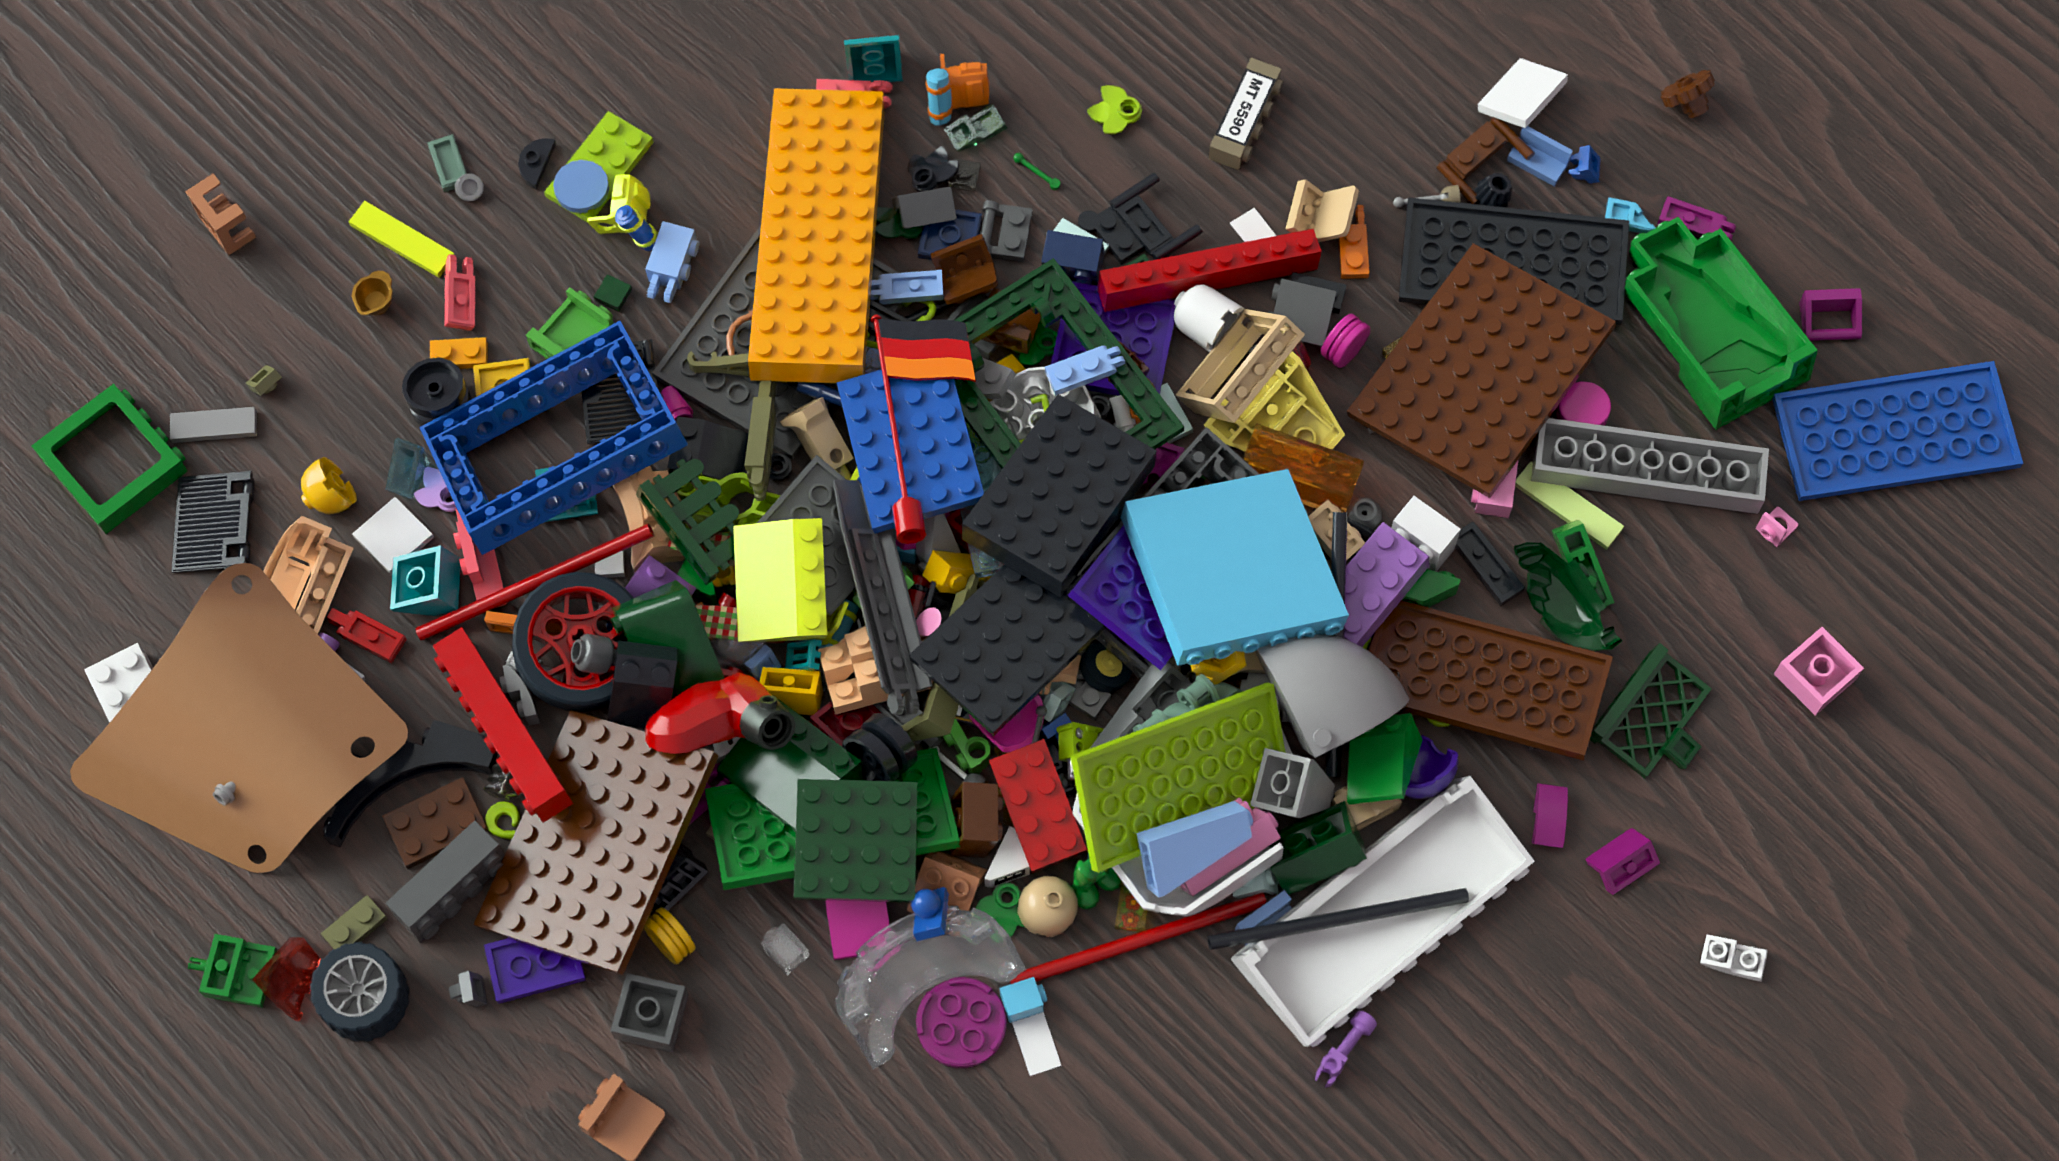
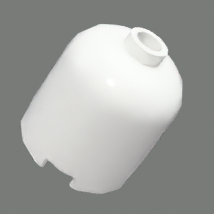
M1196 285L1186 292L1182 291L1175 299L1174 322L1182 333L1210 352L1240 313L1243 312L1244 308L1209 286Z

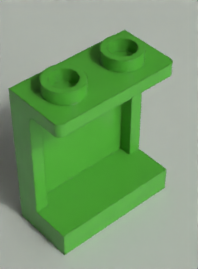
M569 287L566 291L567 299L539 331L533 327L526 334V338L533 350L544 358L549 359L613 325V315L603 306L598 308L591 303V299L580 290L576 292Z

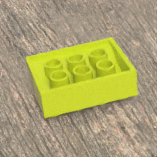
M822 518L790 519L733 526L738 643L826 639L827 621Z

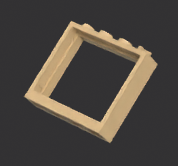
M1244 309L1175 396L1196 414L1235 423L1305 334L1286 316ZM1247 316L1251 322L1244 326L1241 322ZM1265 334L1214 399H1210L1258 338ZM1224 399L1228 401L1226 406L1220 405Z

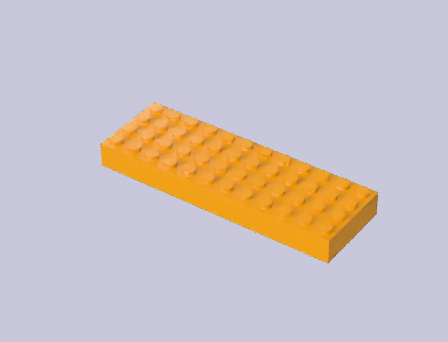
M774 88L748 355L751 381L837 383L865 374L885 112L882 91Z

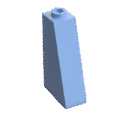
M1236 801L1137 833L1147 889L1159 898L1163 897L1252 838L1250 826L1253 825V819L1250 811Z

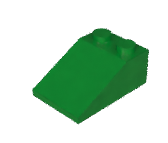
M1411 713L1394 714L1372 729L1350 740L1347 802L1349 805L1404 798L1422 743V738Z

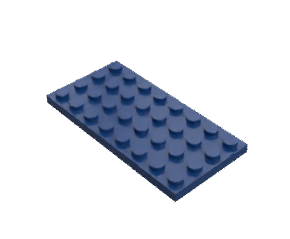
M1994 361L1775 393L1772 400L1798 501L2021 468L2023 465Z

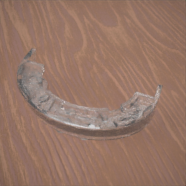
M948 906L945 934L916 941L913 935L915 913L883 928L856 951L858 957L851 966L844 967L838 980L839 993L838 997L835 998L838 1015L873 1070L886 1063L895 1053L894 1030L896 1023L905 1008L925 990L945 980L967 975L984 976L997 982L1011 981L1026 970L1009 934L994 918L975 908L971 911L960 910L958 906Z

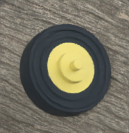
M1099 641L1091 644L1081 657L1080 670L1083 678L1092 688L1100 692L1110 693L1119 690L1128 682L1132 671Z

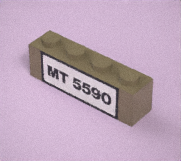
M1251 57L1210 144V160L1236 170L1240 169L1243 161H1249L1253 147L1250 145L1253 139H1259L1263 129L1262 119L1263 117H1269L1273 107L1271 100L1274 95L1278 96L1282 89L1284 81L1280 79L1281 68Z

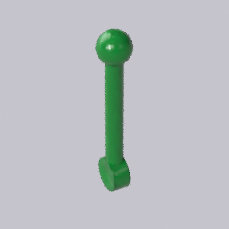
M1022 153L1014 154L1013 160L1015 163L1023 164L1050 184L1052 190L1060 188L1059 179L1050 178L1025 160Z

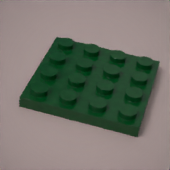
M797 779L794 900L913 901L915 897L917 782Z

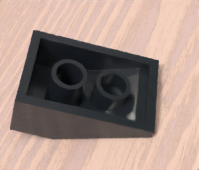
M677 416L676 423L688 445L670 454L667 466L669 474L679 468L676 464L682 458L685 462L691 459H699L704 465L701 476L721 480L734 473H747L745 470L748 433L707 420Z
M618 641L607 721L628 727L646 728L649 718L671 701L677 665V647Z

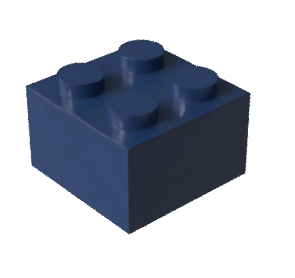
M1047 230L1041 263L1043 265L1054 258L1070 280L1089 285H1098L1099 271L1102 270L1105 256L1103 239Z

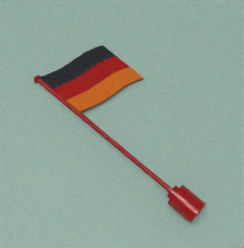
M873 315L871 322L875 326L902 498L892 506L896 536L900 543L914 544L926 537L921 502L913 497H908L889 378L916 381L961 379L976 382L966 323L953 320L906 322L882 319L880 315Z

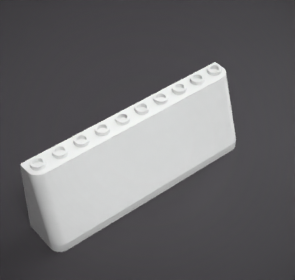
M1471 776L1454 779L1445 791L1427 799L1366 848V860L1355 867H1348L1335 873L1275 923L1466 888L1468 891V903L1248 943L1231 958L1239 971L1303 1046L1311 1045L1315 1047L1327 1037L1325 1035L1326 1031L1333 1026L1338 1028L1350 1018L1347 1015L1355 1008L1360 1010L1372 1001L1371 995L1378 989L1383 991L1395 982L1393 977L1401 970L1405 973L1418 963L1416 958L1423 952L1428 954L1440 945L1438 940L1446 933L1450 936L1457 932L1463 926L1462 920L1468 915L1472 918L1479 914L1485 908L1484 902L1490 897L1496 899L1507 890L1506 884L1513 879L1518 881L1530 871L1527 867L1535 861Z

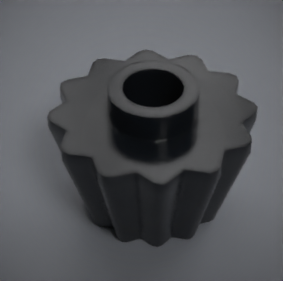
M1493 173L1477 183V187L1474 189L1477 194L1475 198L1480 201V205L1507 208L1508 202L1511 200V181L1502 173Z

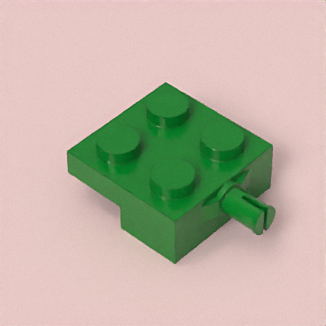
M214 934L208 960L191 957L188 969L204 971L199 992L204 997L263 1008L278 950L276 947L246 942L242 938Z

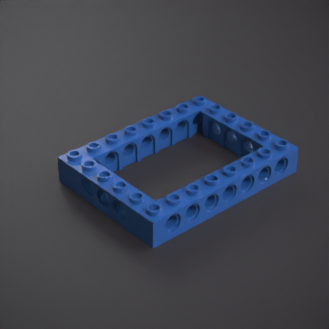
M621 321L419 427L468 534L482 555L688 445ZM617 373L642 421L632 426L631 424L626 426V429L608 439L600 440L601 443L582 453L574 454L573 458L556 467L548 468V471L530 481L525 480L522 482V485L503 495L502 493L497 495L496 499L489 502L466 453Z

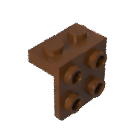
M983 234L930 253L936 270H942L943 294L947 305L963 303L969 297L989 293L998 286L994 260Z

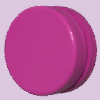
M1354 314L1346 315L1327 336L1321 348V355L1329 359L1338 368L1346 366L1367 341L1371 331L1370 326L1359 320Z
M1586 381L1576 382L1557 406L1556 418L1605 426L1611 411L1609 396L1604 389L1594 383Z

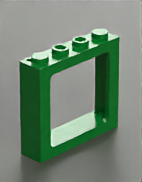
M114 383L32 445L40 459L105 534L109 533L178 480L179 477L188 472L182 463L186 460L184 455L176 446L171 449L166 444L169 439L159 427L154 430L149 424L152 422V419L144 409L140 408L137 411L132 405L136 401L126 389L120 391ZM117 405L158 451L161 459L104 504L98 505L55 457L53 452Z

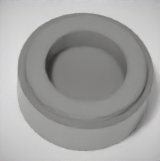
M464 174L455 183V191L462 200L474 201L483 193V182L475 174Z

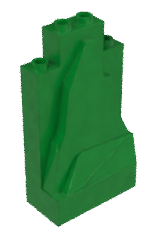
M1677 217L1671 221L1667 220L1660 223L1648 233H1640L1631 241L1629 257L1639 269L1632 271L1626 277L1624 293L1679 363V378L1715 430L1768 403L1773 399L1775 393L1788 392L1811 379L1818 350L1721 228L1713 233H1705L1697 240L1682 220Z

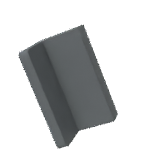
M951 187L899 195L892 198L893 209L900 210L902 226L905 229L951 221L957 218Z

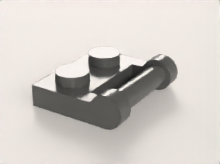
M990 200L985 201L982 209L984 219L981 234H983L992 258L1024 262L1032 209L1002 205ZM995 216L1003 217L998 246L990 245Z

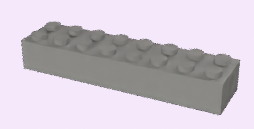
M1549 418L1535 437L1531 481L1758 514L1765 501L1769 449Z

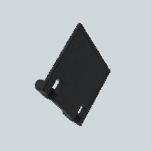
M652 339L632 342L637 352L642 351L643 363L658 388L657 378L652 375V372L655 370ZM617 373L581 391L587 444L601 443L600 440L608 439L625 430L626 426L630 424L632 426L642 421Z
M252 471L179 477L172 573L226 569L234 564H250L251 544L248 541L250 506L252 501H254L255 488ZM233 483H242L243 493L233 494ZM229 546L239 547L238 557H228Z

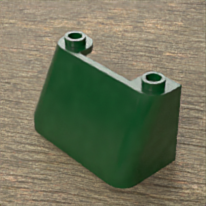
M674 580L611 608L615 616L611 618L613 627L617 634L623 633L628 642L677 647V665L671 700L695 684L720 681L725 678L688 589L678 581Z

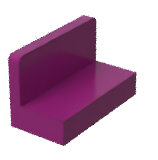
M1633 828L1627 830L1585 859L1590 867L1599 872L1606 891L1612 895L1660 864L1651 840Z

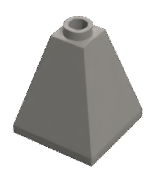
M1265 748L1250 806L1301 818L1328 809L1334 796L1335 785L1315 760Z

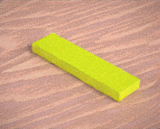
M366 201L362 203L348 221L351 227L438 278L445 272L447 256L449 254L454 255L452 251Z

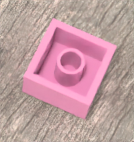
M1821 627L1780 663L1774 675L1816 716L1859 677L1864 667Z

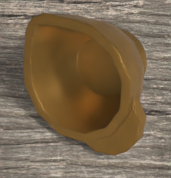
M380 270L372 272L369 276L361 278L354 285L352 299L357 312L361 315H382L391 305L393 297L392 279L388 273Z

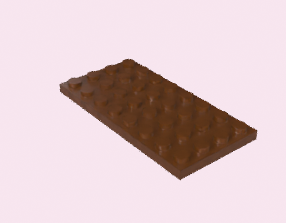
M1403 600L1398 603L1375 631L1369 649L1370 653L1380 659L1393 672L1409 696L1408 703L1399 711L1584 761L1613 659V656Z

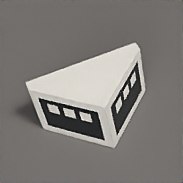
M1009 826L984 878L985 886L990 889L1002 883L1030 875V867L1015 828Z

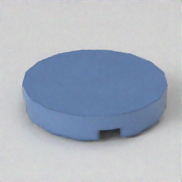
M587 160L572 161L563 166L556 174L553 183L555 196L561 206L570 212L585 213L588 212L587 210L600 207L607 199L609 192L607 174L601 166Z

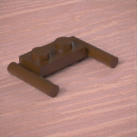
M1493 117L1490 122L1487 121L1447 155V159L1440 162L1436 168L1452 185H1459L1460 193L1471 204H1478L1480 201L1475 198L1477 194L1464 179L1506 145L1507 142L1526 160L1531 159L1535 152L1503 120Z

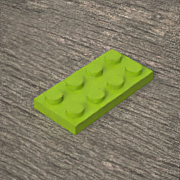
M608 111L568 161L570 163L572 161L587 160L601 166L607 174L609 183L607 199L596 209L587 210L588 212L571 213L586 222L589 217H596L612 196L615 176L621 174L629 175L654 143L653 137ZM553 180L544 192L545 197L561 206L555 196Z

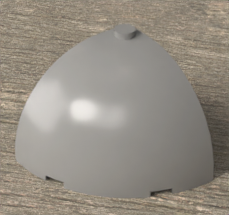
M1315 634L1314 637H1302L1301 639L1292 637L1288 638V641L1285 643H1278L1275 646L1268 644L1255 651L1270 683L1274 684L1276 696L1302 749L1313 757L1330 751L1372 729L1401 710L1409 701V696L1402 684L1380 659L1356 643L1338 636Z

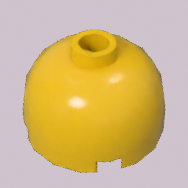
M326 457L313 462L305 470L301 478V490L303 492L301 497L304 504L309 509L315 508L320 513L338 514L348 509L356 502L357 498L350 481L344 484L341 479L342 470Z

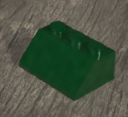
M1346 801L1278 831L1280 839L1269 845L1272 848L1281 843L1284 847L1282 859L1272 865L1271 870L1283 891L1285 890L1288 895L1300 892L1307 888V886L1320 880L1329 879L1335 873L1348 867H1355L1367 859L1364 842Z

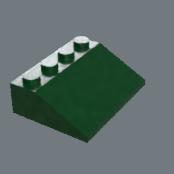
M777 699L794 717L796 725L791 740L785 747L769 750L748 741L746 738H740L719 765L717 771L796 832L797 779L863 781L862 763L858 758Z

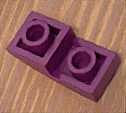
M1537 784L1533 810L1536 813L1532 837L1533 844L1563 848L1567 820V787Z

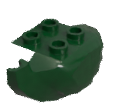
M1525 542L1514 546V553L1519 558V566L1528 571L1526 578L1528 584L1527 595L1533 609L1543 616L1539 622L1547 631L1568 645L1594 651L1613 649L1622 642V639L1615 633L1613 626L1606 629L1603 628L1600 611L1606 608L1604 605L1605 598L1597 587L1593 588L1588 580L1589 573L1582 563H1577L1574 559L1568 564L1541 542Z

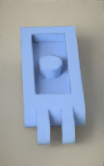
M942 270L881 274L878 276V280H872L870 299L879 300L881 304L944 300Z
M1103 345L1045 366V373L1055 396L1115 374L1117 372L1116 368L1125 364L1123 356H1118L1121 354L1119 347L1115 346L1107 349Z

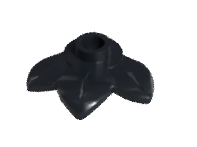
M940 146L926 158L913 154L908 163V172L912 175V185L918 192L933 190L938 183L951 179L959 168L958 161H949L948 154L943 146Z

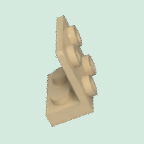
M1327 500L1311 513L1308 518L1320 546L1332 559L1333 512H1341V510ZM1348 522L1346 560L1365 544L1359 531L1351 527Z

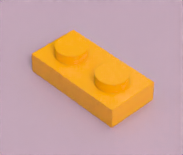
M486 337L431 340L430 358L450 360L459 369L473 368V365L488 363V342Z

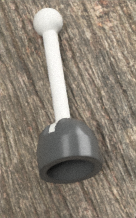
M938 746L933 747L937 748L939 759L963 778L964 782L989 783L986 778L978 773L967 775L940 752Z

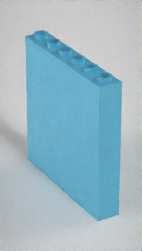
M1288 469L1125 501L1121 520L1177 665L1187 663L1195 665L1210 658H1226L1235 651L1251 653L1268 644L1275 646L1278 643H1285L1288 641V638L1292 637L1301 639L1302 637H1314L1315 634L1334 635L1343 630L1349 614Z

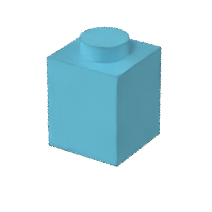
M1034 977L1000 988V996L1009 1023L1044 1012L1043 1002H1047L1046 993L1042 984H1036Z

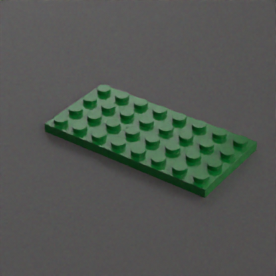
M937 748L917 751L918 761L905 773H899V778L896 780L897 782H917L916 855L960 848L958 831ZM734 784L705 789L723 890L794 878L796 832Z

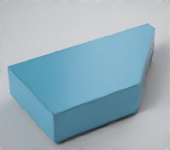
M1609 197L1605 218L1629 220V231L1648 233L1655 229V226L1650 224L1642 214L1643 211L1637 203Z

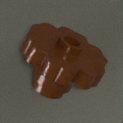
M1702 70L1696 74L1691 73L1678 79L1674 84L1667 86L1661 92L1664 106L1674 107L1680 104L1683 113H1687L1689 118L1702 115L1709 109L1707 105L1709 100L1705 93L1715 85V79L1710 70Z

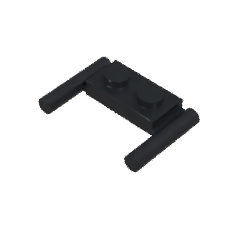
M1155 172L1110 200L1109 204L1144 245L1146 252L1152 255L1154 260L1166 258L1201 235L1203 231L1196 224L1174 239L1141 197L1138 196L1160 182Z

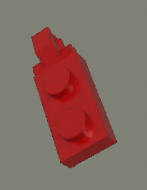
M332 608L327 616L329 623L338 627L336 632L342 638L391 664L407 640L403 634L356 610L355 612L350 610L346 615Z

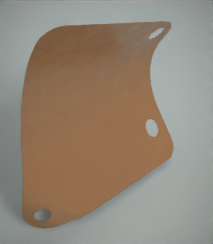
M240 563L226 568L210 584L169 648L101 734L73 763L70 774L73 783L84 793L250 872L263 873L273 871L279 867L309 830L336 802L395 754L405 744L408 738V729L406 723L301 618L260 567L249 563ZM245 575L251 579L252 588L248 593L238 594L233 590L231 582L236 576ZM360 737H369L375 743L374 751L364 758L355 757L351 753L352 743ZM228 782H234L236 786L233 793L235 800L226 806L220 804L212 794L215 791V787L218 784L225 785ZM252 845L263 847L267 854L266 860L261 864L252 862L248 857L249 847Z

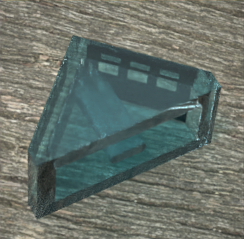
M400 438L395 439L385 490L409 499L414 497V493L423 479L424 470L430 464L422 446Z

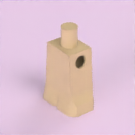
M823 397L808 402L786 415L780 421L783 427L791 428L795 432L811 460L818 455L846 480H850L852 475L845 463L854 458L830 417Z

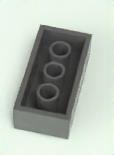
M474 820L385 904L395 918L421 943L424 939L428 940L438 932L439 925L445 919L453 918L461 910V905L469 897L474 898L482 891L483 884L490 877L494 878L497 871L502 867V860L505 854L500 845Z

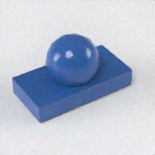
M946 887L934 890L921 889L915 893L914 900L911 901V907L915 913L913 935L916 941L945 934L949 899Z

